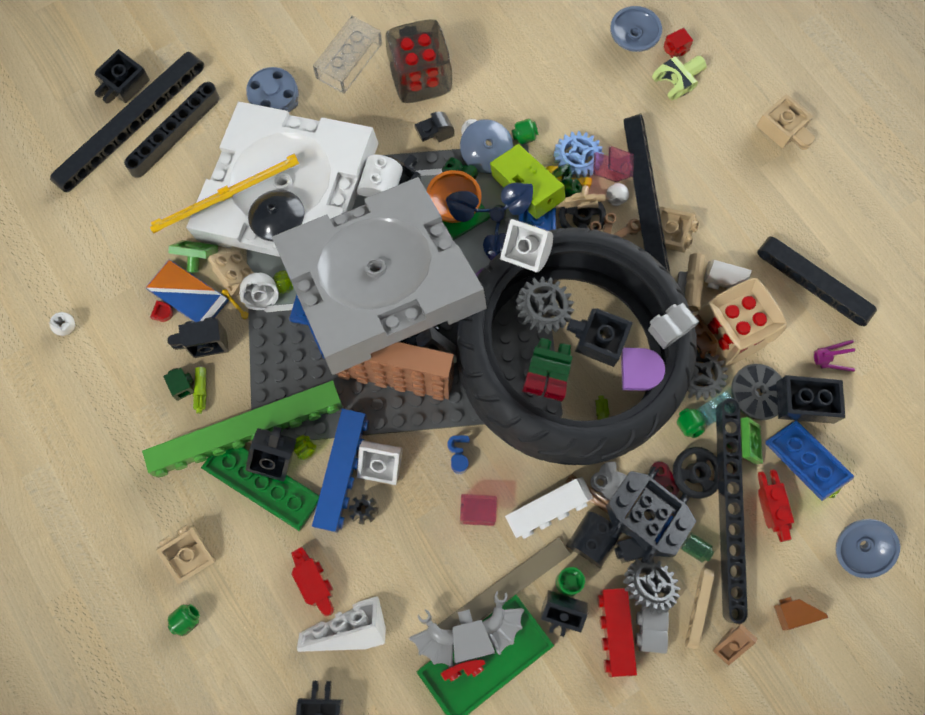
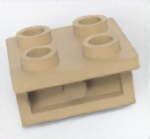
M238 251L208 257L209 262L213 266V272L231 296H237L243 279L249 274L254 273Z

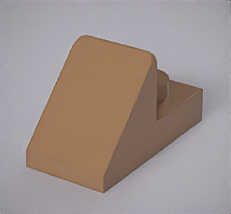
M740 624L735 629L733 627L729 629L715 646L713 652L729 666L751 648L758 638Z

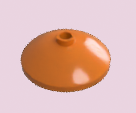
M450 170L438 174L431 180L426 190L440 213L442 221L460 222L452 217L446 203V197L458 191H469L479 199L477 209H479L482 196L479 184L471 175L462 171Z

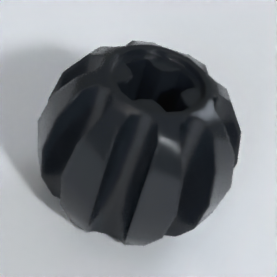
M362 494V499L358 500L357 496L352 499L355 504L349 505L348 511L354 512L350 515L353 521L360 518L359 524L365 525L366 519H369L370 523L375 519L371 515L373 513L378 514V507H373L377 503L374 498L367 500L368 495ZM361 506H365L367 508L365 510L366 513L362 514V512L360 511Z

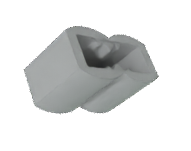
M684 303L678 306L673 304L666 310L667 314L662 317L657 315L650 321L651 326L648 331L663 349L687 334L699 323Z
M641 608L640 612H637L636 624L640 625V631L636 633L635 645L639 646V651L667 654L668 611L658 614L655 610L651 614L649 608H646L644 611Z

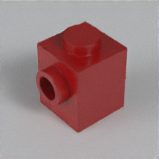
M685 28L679 29L666 36L663 45L664 51L671 58L681 57L690 50L693 39Z

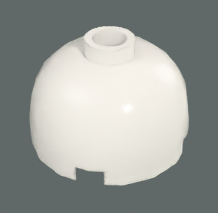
M265 273L249 274L240 284V300L249 309H267V305L271 303L274 305L278 299L277 285L274 279Z

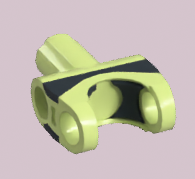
M696 56L685 64H682L677 57H673L662 64L654 72L652 78L655 82L659 80L671 81L675 87L670 90L667 96L670 100H675L686 95L697 86L698 81L694 76L705 70L707 65L702 56Z

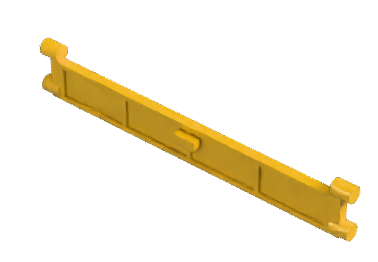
M295 153L286 157L287 160L230 187L226 185L218 189V193L166 218H158L152 221L151 231L153 234L161 231L167 226L217 202L227 200L242 190L298 165L299 162Z

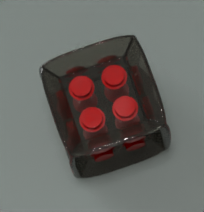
M437 20L416 21L394 27L386 32V50L391 74L402 103L428 100L445 95L451 91L452 66L442 29Z

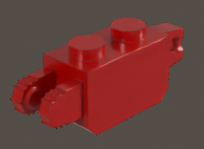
M775 469L769 472L772 485H768L764 472H758L757 477L760 485L758 497L768 529L772 528L773 533L777 532L780 542L792 540L790 529H792V524L795 522L784 483H780Z
M303 547L298 548L291 553L295 564L291 574L306 604L317 606L322 615H326V617L331 616L335 610L329 599L333 596L331 593L334 590L329 579H324L322 575L324 569L319 560L315 562L313 558L309 557Z

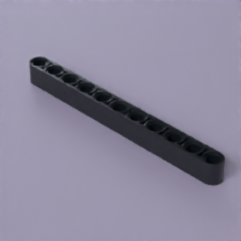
M192 52L184 53L54 170L50 176L51 182L63 192H70L201 73L204 68V62Z
M640 113L624 118L623 122L644 250L671 274L645 123Z
M730 398L716 406L722 613L727 622L742 624L747 619L748 607L740 407L736 400ZM725 405H728L730 407V413H727L725 411ZM726 424L731 427V433L726 431ZM726 444L732 447L731 453L726 450ZM727 464H730L733 467L732 473L728 472L726 468ZM728 484L733 486L734 491L732 494L727 489ZM729 504L734 507L733 514L728 511ZM730 524L735 527L733 535L729 532ZM731 545L736 549L734 556L729 551ZM732 566H734L737 570V573L734 577L730 573V569ZM733 587L737 589V596L735 598L731 595ZM736 608L738 617L733 619L732 611Z

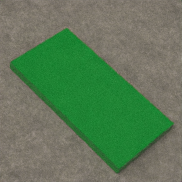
M514 595L502 605L504 610L524 609L521 615V626L523 628L516 633L513 645L506 646L500 655L494 648L495 653L458 663H455L453 648V666L472 660H484L485 664L482 666L484 670L475 677L472 674L467 676L464 669L460 670L462 675L452 682L450 679L445 681L441 673L451 667L444 663L434 665L432 661H429L416 671L446 715L470 714L554 647V644L517 595ZM493 613L483 619L482 622L489 619Z

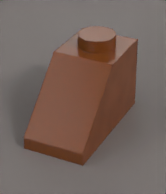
M791 597L779 600L780 604L774 606L782 630H791L828 618L825 612L801 599L792 600Z

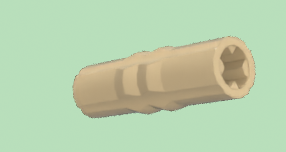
M699 253L690 254L688 262L685 298L690 311H699L701 308L705 255Z

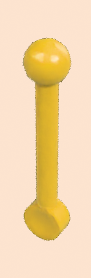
M223 289L222 295L226 296L241 313L242 319H248V312L240 308L229 295L227 289Z

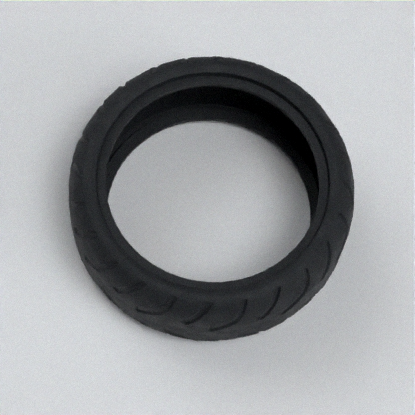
M559 228L549 230L553 234L552 248L547 262L539 272L501 260V253H499L479 273L477 278L484 289L487 309L459 320L456 346L458 372L467 398L478 417L496 436L514 449L530 457L550 463L563 465L598 464L625 455L644 444L677 411L688 391L694 373L697 354L696 331L693 328L665 349L660 346L648 331L651 326L650 321L657 315L662 317L667 314L666 310L673 304L678 306L684 303L689 309L684 293L675 279L648 252L626 239L606 232L590 230L589 228ZM544 277L545 282L552 278V280H576L598 286L616 296L636 316L645 332L650 350L656 352L664 362V377L656 387L645 391L640 403L610 418L581 421L549 414L525 400L504 377L492 346L491 325L501 308L518 294L527 282L531 284L534 278L538 283L540 278Z

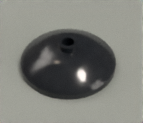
M268 191L259 196L251 205L248 213V223L256 236L263 240L274 242L272 236L302 224L305 215L304 206L301 200L290 191Z

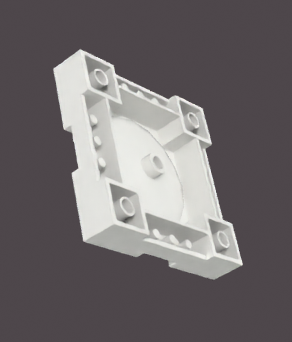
M238 101L219 148L222 152L211 179H206L197 202L218 193L217 190L226 185L230 187L287 160L286 157L294 153L299 164L242 190L227 200H222L192 214L186 228L200 242L227 248L234 246L280 257L275 243L259 238L249 226L248 213L253 202L268 191H290L301 200L304 206L305 215L302 224L326 214L331 219L352 210L368 156L375 155L378 146L373 127L321 118L320 121L289 115L288 111Z

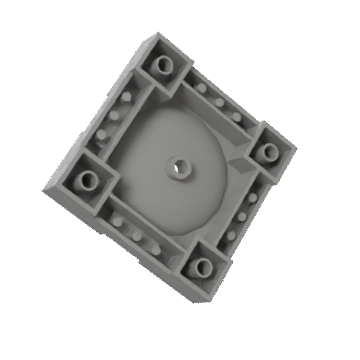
M419 177L365 198V205L330 219L328 214L272 236L332 375L371 359L370 354L440 323L447 321L450 325L487 309L482 285L461 249L454 243L442 222L440 213Z

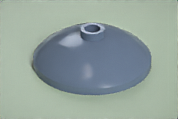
M630 6L621 9L614 15L610 25V32L613 40L620 47L628 51L642 52L651 49L658 43L662 34V24L658 16L651 10L641 6Z
M487 119L479 120L469 125L463 132L460 140V152L463 160L467 165L475 166L480 173H491L490 162L513 148V140L508 130L502 124ZM486 141H490L492 145L488 146Z
M862 519L849 524L843 529L836 541L835 551L839 563L848 573L860 578H874L885 574L895 565L900 555V541L894 530L886 523L875 519ZM862 541H866L864 545H860Z

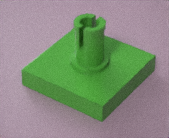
M181 240L170 245L168 253L188 256L187 271L198 272L199 258L206 259L217 253L218 245Z
M749 417L740 418L742 456L755 465L763 464L761 426ZM727 444V448L732 449V447L729 444Z

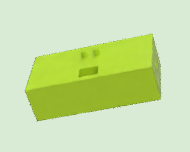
M517 144L490 162L492 177L503 188L511 183L533 185V198L527 211L535 219L540 218L566 200L564 185L520 144Z

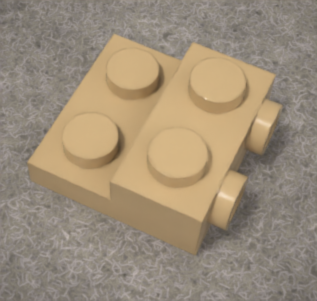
M660 206L667 249L685 253L686 249H690L692 246L693 238L691 236L693 232H697L699 228L696 215Z
M188 525L183 526L177 530L178 535L170 538V536L165 537L158 542L160 546L156 549V552L178 585L215 562L194 525L191 527Z

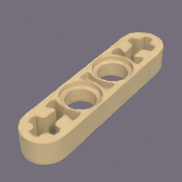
M703 567L700 572L685 639V647L697 650L700 644L714 580V570Z

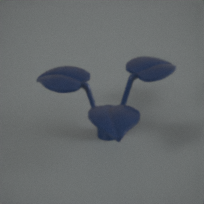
M524 183L508 184L501 192V201L506 206L496 205L492 209H477L479 199L469 191H458L446 197V203L452 217L460 222L470 221L474 217V212L490 213V218L496 221L495 235H487L485 237L483 249L488 258L492 260L502 252L507 233L498 234L500 221L506 216V209L509 208L513 215L524 213L530 206L533 198V185Z

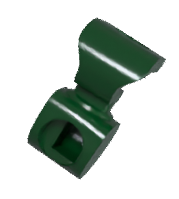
M450 157L442 168V172L457 170L471 175L475 180L478 177V170L475 166L464 165L462 167V162L453 157Z
M567 163L553 170L551 174L556 178L561 175L563 176L560 182L565 187V198L581 193L582 185L579 180L571 179L570 164Z

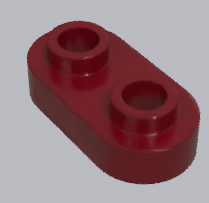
M661 461L655 462L652 466L661 468L663 474L657 473L654 480L665 489L666 486H670L672 488L671 493L677 496L679 488L674 482L669 466Z

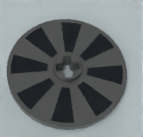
M763 364L747 365L740 369L733 378L731 385L732 398L738 402L740 411L746 416L755 420L772 419L778 416L776 382L782 377L769 366ZM758 388H760V392L763 393L762 395H759V392L756 391Z

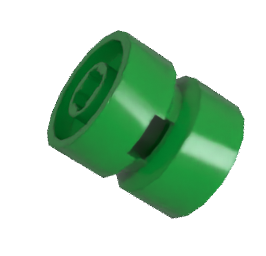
M567 567L557 575L555 581L556 588L562 595L574 596L584 588L585 577L578 568Z

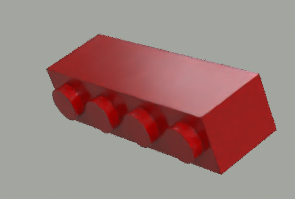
M625 588L601 590L600 595H597L598 607H602V616L599 617L600 628L604 629L605 638H602V649L606 651L607 659L604 660L605 673H608L609 677L637 676L628 591H625Z

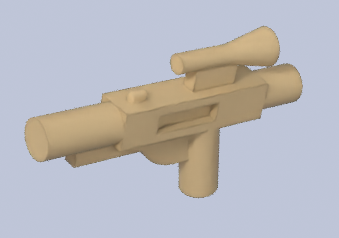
M584 185L581 193L566 197V200L554 208H598V202L606 201L605 194H589V186Z

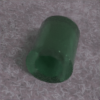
M692 532L689 533L681 546V550L702 563L705 560L709 561L714 554L712 550L713 545Z

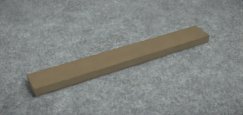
M557 538L438 624V627L443 630H452V627L459 626L458 612L469 609L473 622L483 619L493 611L494 607L496 608L494 596L497 591V598L499 600H504L505 592L507 593V600H509L571 554L562 541Z

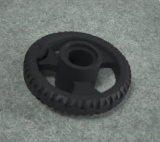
M598 202V208L578 209V207H560L559 221L564 229L573 228L567 222L565 214L573 215L572 221L577 228H588L587 226L590 224L593 215H600L599 223L601 224V230L605 225L604 217L606 216V210L601 202ZM579 214H584L586 217H580Z
M691 447L685 449L677 456L673 464V479L682 493L690 494L691 498L702 499L713 495L718 490L717 457L714 453L706 448ZM689 455H696V463L689 464L685 469L681 468L683 461ZM708 460L711 462L714 469L713 481L709 480V478L711 477V468L706 463ZM696 468L700 471L699 477L696 475ZM687 479L690 483H701L703 491L698 492L690 489L684 483Z

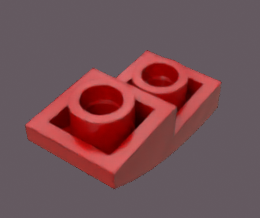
M484 660L463 662L445 670L441 675L445 681L450 679L452 682L462 675L460 670L464 669L467 676L472 674L475 677L484 670L482 666L485 662Z

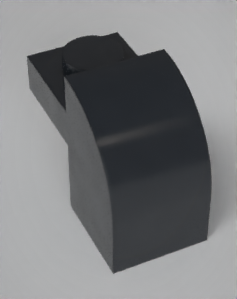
M441 111L433 112L430 118L414 124L422 142L436 137L439 143L455 136L454 128L448 116Z

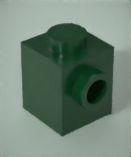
M182 368L172 369L163 376L172 397L177 401L194 393L191 385L194 382L189 372H185Z

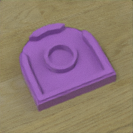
M623 348L621 353L622 389L644 391L656 387L662 381L665 374V365L662 358L650 349Z

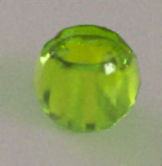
M281 270L274 274L273 279L277 284L279 293H289L294 289L286 270Z
M302 435L296 438L294 452L298 459L308 460L316 453L317 446L310 440L311 437Z

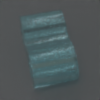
M725 391L697 409L708 426L716 422V406L726 399H733L728 391ZM725 405V411L727 413H730V407L728 405Z

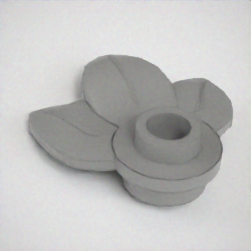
M616 462L604 463L600 471L595 473L590 480L591 487L597 492H602L608 500L612 498L626 477L625 474L616 471ZM598 479L603 481L604 484L602 486L597 484Z

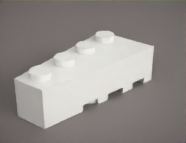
M579 477L505 517L515 537L522 536L525 539L534 534L533 529L540 527L542 530L552 525L551 520L557 517L560 521L570 515L568 511L574 508L576 511L587 507L586 502L593 499L583 477Z

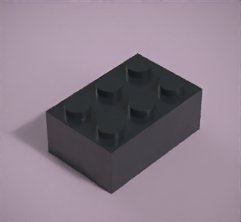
M786 375L776 382L778 419L831 424L845 419L843 380Z

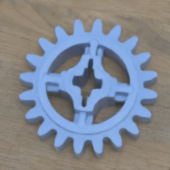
M578 131L576 136L573 132H571L570 137L565 134L564 138L559 139L558 144L555 145L553 157L556 158L554 163L558 164V167L567 163L570 164L572 176L576 174V178H579L580 174L583 177H587V173L592 176L594 170L598 171L599 165L603 161V147L598 146L599 140L593 141L594 136L588 138L587 132L583 136H581L580 131ZM572 146V149L569 150V153L565 154L566 149ZM592 156V160L588 163H585V161L588 160V157Z

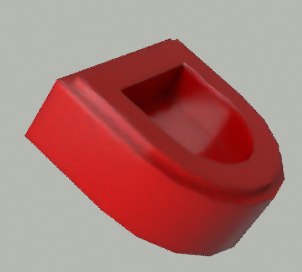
M156 300L150 318L160 322L170 320L173 316L172 307L166 302Z

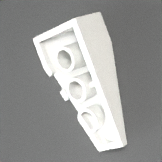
M378 596L359 601L352 605L353 609L343 614L340 611L335 614L334 619L326 623L321 621L299 633L298 652L360 650L385 644L386 627Z

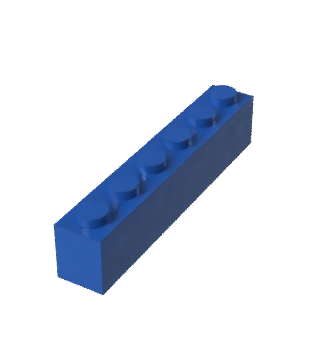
M342 409L312 523L314 528L338 533V530L343 528L345 517H342L343 510L348 508L350 498L347 497L349 489L352 490L355 480L352 477L353 470L358 468L359 458H357L360 444L364 440L362 439L363 431H367L369 420H367V416L364 413Z

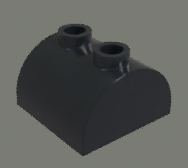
M588 511L566 546L601 568L622 532L620 531L616 538L612 537V535H609V531L613 527L611 522L594 512Z

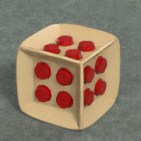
M757 278L746 280L722 292L706 303L698 312L701 319L718 341L716 355H719V358L717 360H724L723 366L725 367L735 364L761 350L767 344L777 339L787 328V321L783 312L766 287Z

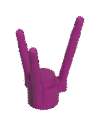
M849 340L825 348H818L814 351L815 364L820 365L821 369L831 368L854 372L855 368L829 364L834 360L833 355L855 352V348L831 350L852 344L854 341Z

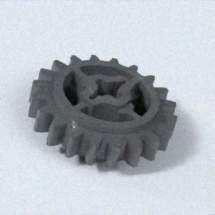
M541 277L538 283L534 278L531 284L527 282L524 288H521L520 295L516 299L519 302L516 309L522 310L518 317L526 318L523 324L531 323L530 330L537 326L538 333L543 328L547 334L550 333L551 329L556 333L559 327L564 328L566 322H569L572 318L570 315H572L574 309L570 307H572L574 301L568 300L572 294L564 293L567 288L566 286L559 288L560 281L552 284V278L545 282L544 277ZM548 301V303L546 304L547 306L543 310V304H545V302Z
M697 350L694 373L688 388V398L695 394L696 400H699L701 395L704 400H707L709 395L714 398L716 393H721L722 388L727 384L725 380H727L728 375L724 373L728 368L721 367L725 361H717L719 355L713 357L708 352V354H705L704 359H702ZM711 368L715 374V381L712 379Z
M636 559L624 573L626 578L623 583L628 584L625 591L632 593L629 599L635 598V605L642 604L643 611L648 607L651 614L655 610L658 614H661L663 611L667 612L677 603L676 600L680 597L677 594L680 588L675 586L678 580L672 578L674 572L669 573L667 571L668 566L662 567L660 560L654 563V559H652L651 563L647 564L642 559ZM646 573V576L640 577L639 574ZM664 593V597L660 598L658 594Z

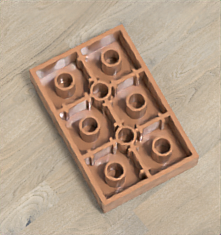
M396 342L371 353V359L336 374L339 378L346 380L354 378L363 384L372 382L381 388L390 386L399 392H406L408 390L418 396H425L426 394L433 396L436 400H449L454 379V354Z

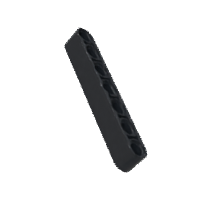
M212 82L202 83L126 157L124 161L125 167L133 177L139 178L145 175L219 101V94Z
M769 236L758 249L757 254L760 258L857 325L867 326L877 312V308L872 303L777 238Z

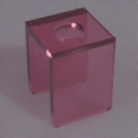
M613 146L609 147V156L595 152L593 174L613 182L633 177L634 154Z
M461 494L460 524L494 526L496 522L497 497Z

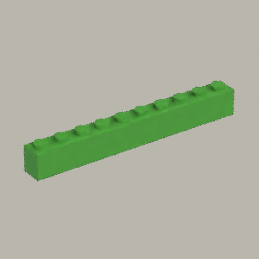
M330 381L145 449L142 453L148 473L159 478L168 475L169 471L185 469L188 467V464L193 462H204L209 456H220L226 453L228 449H238L245 446V443L253 440L257 428L269 430L270 432H273L274 426L282 428V431L287 427L295 428L306 420L313 421L319 419L322 414L335 413L343 406L334 382Z

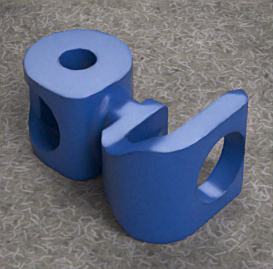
M455 435L450 437L447 443L449 451L455 453L451 457V468L456 474H463L468 469V459L462 455L463 448L456 447L454 443H470V439L468 436Z

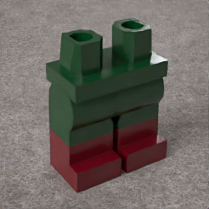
M541 338L533 351L522 391L541 396L548 375L543 397L563 401L566 395L567 381L573 358L570 355L571 345L560 343L558 351L555 352L550 350L552 341Z

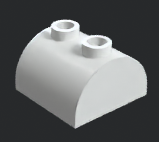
M384 155L368 156L357 188V194L370 197L397 186L403 171L402 166L396 160Z
M510 219L500 259L539 272L544 267L551 252L553 234L550 231Z
M711 260L707 265L704 282L708 283L707 287L718 290L720 286L728 290L741 282L749 280L752 270Z
M362 440L359 448L357 478L396 485L403 448Z

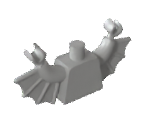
M497 591L494 596L496 608L494 607L493 614L489 619L483 622L482 620L473 622L470 609L458 612L460 625L452 627V630L439 628L436 623L431 621L432 616L430 612L425 610L428 618L422 620L418 615V619L429 628L411 636L409 640L416 644L419 650L418 654L429 657L434 665L444 663L452 667L453 648L455 663L495 653L494 648L500 655L506 646L514 644L516 633L523 628L521 626V615L524 609H502V605L507 600V593L505 592L504 600H499L497 598Z

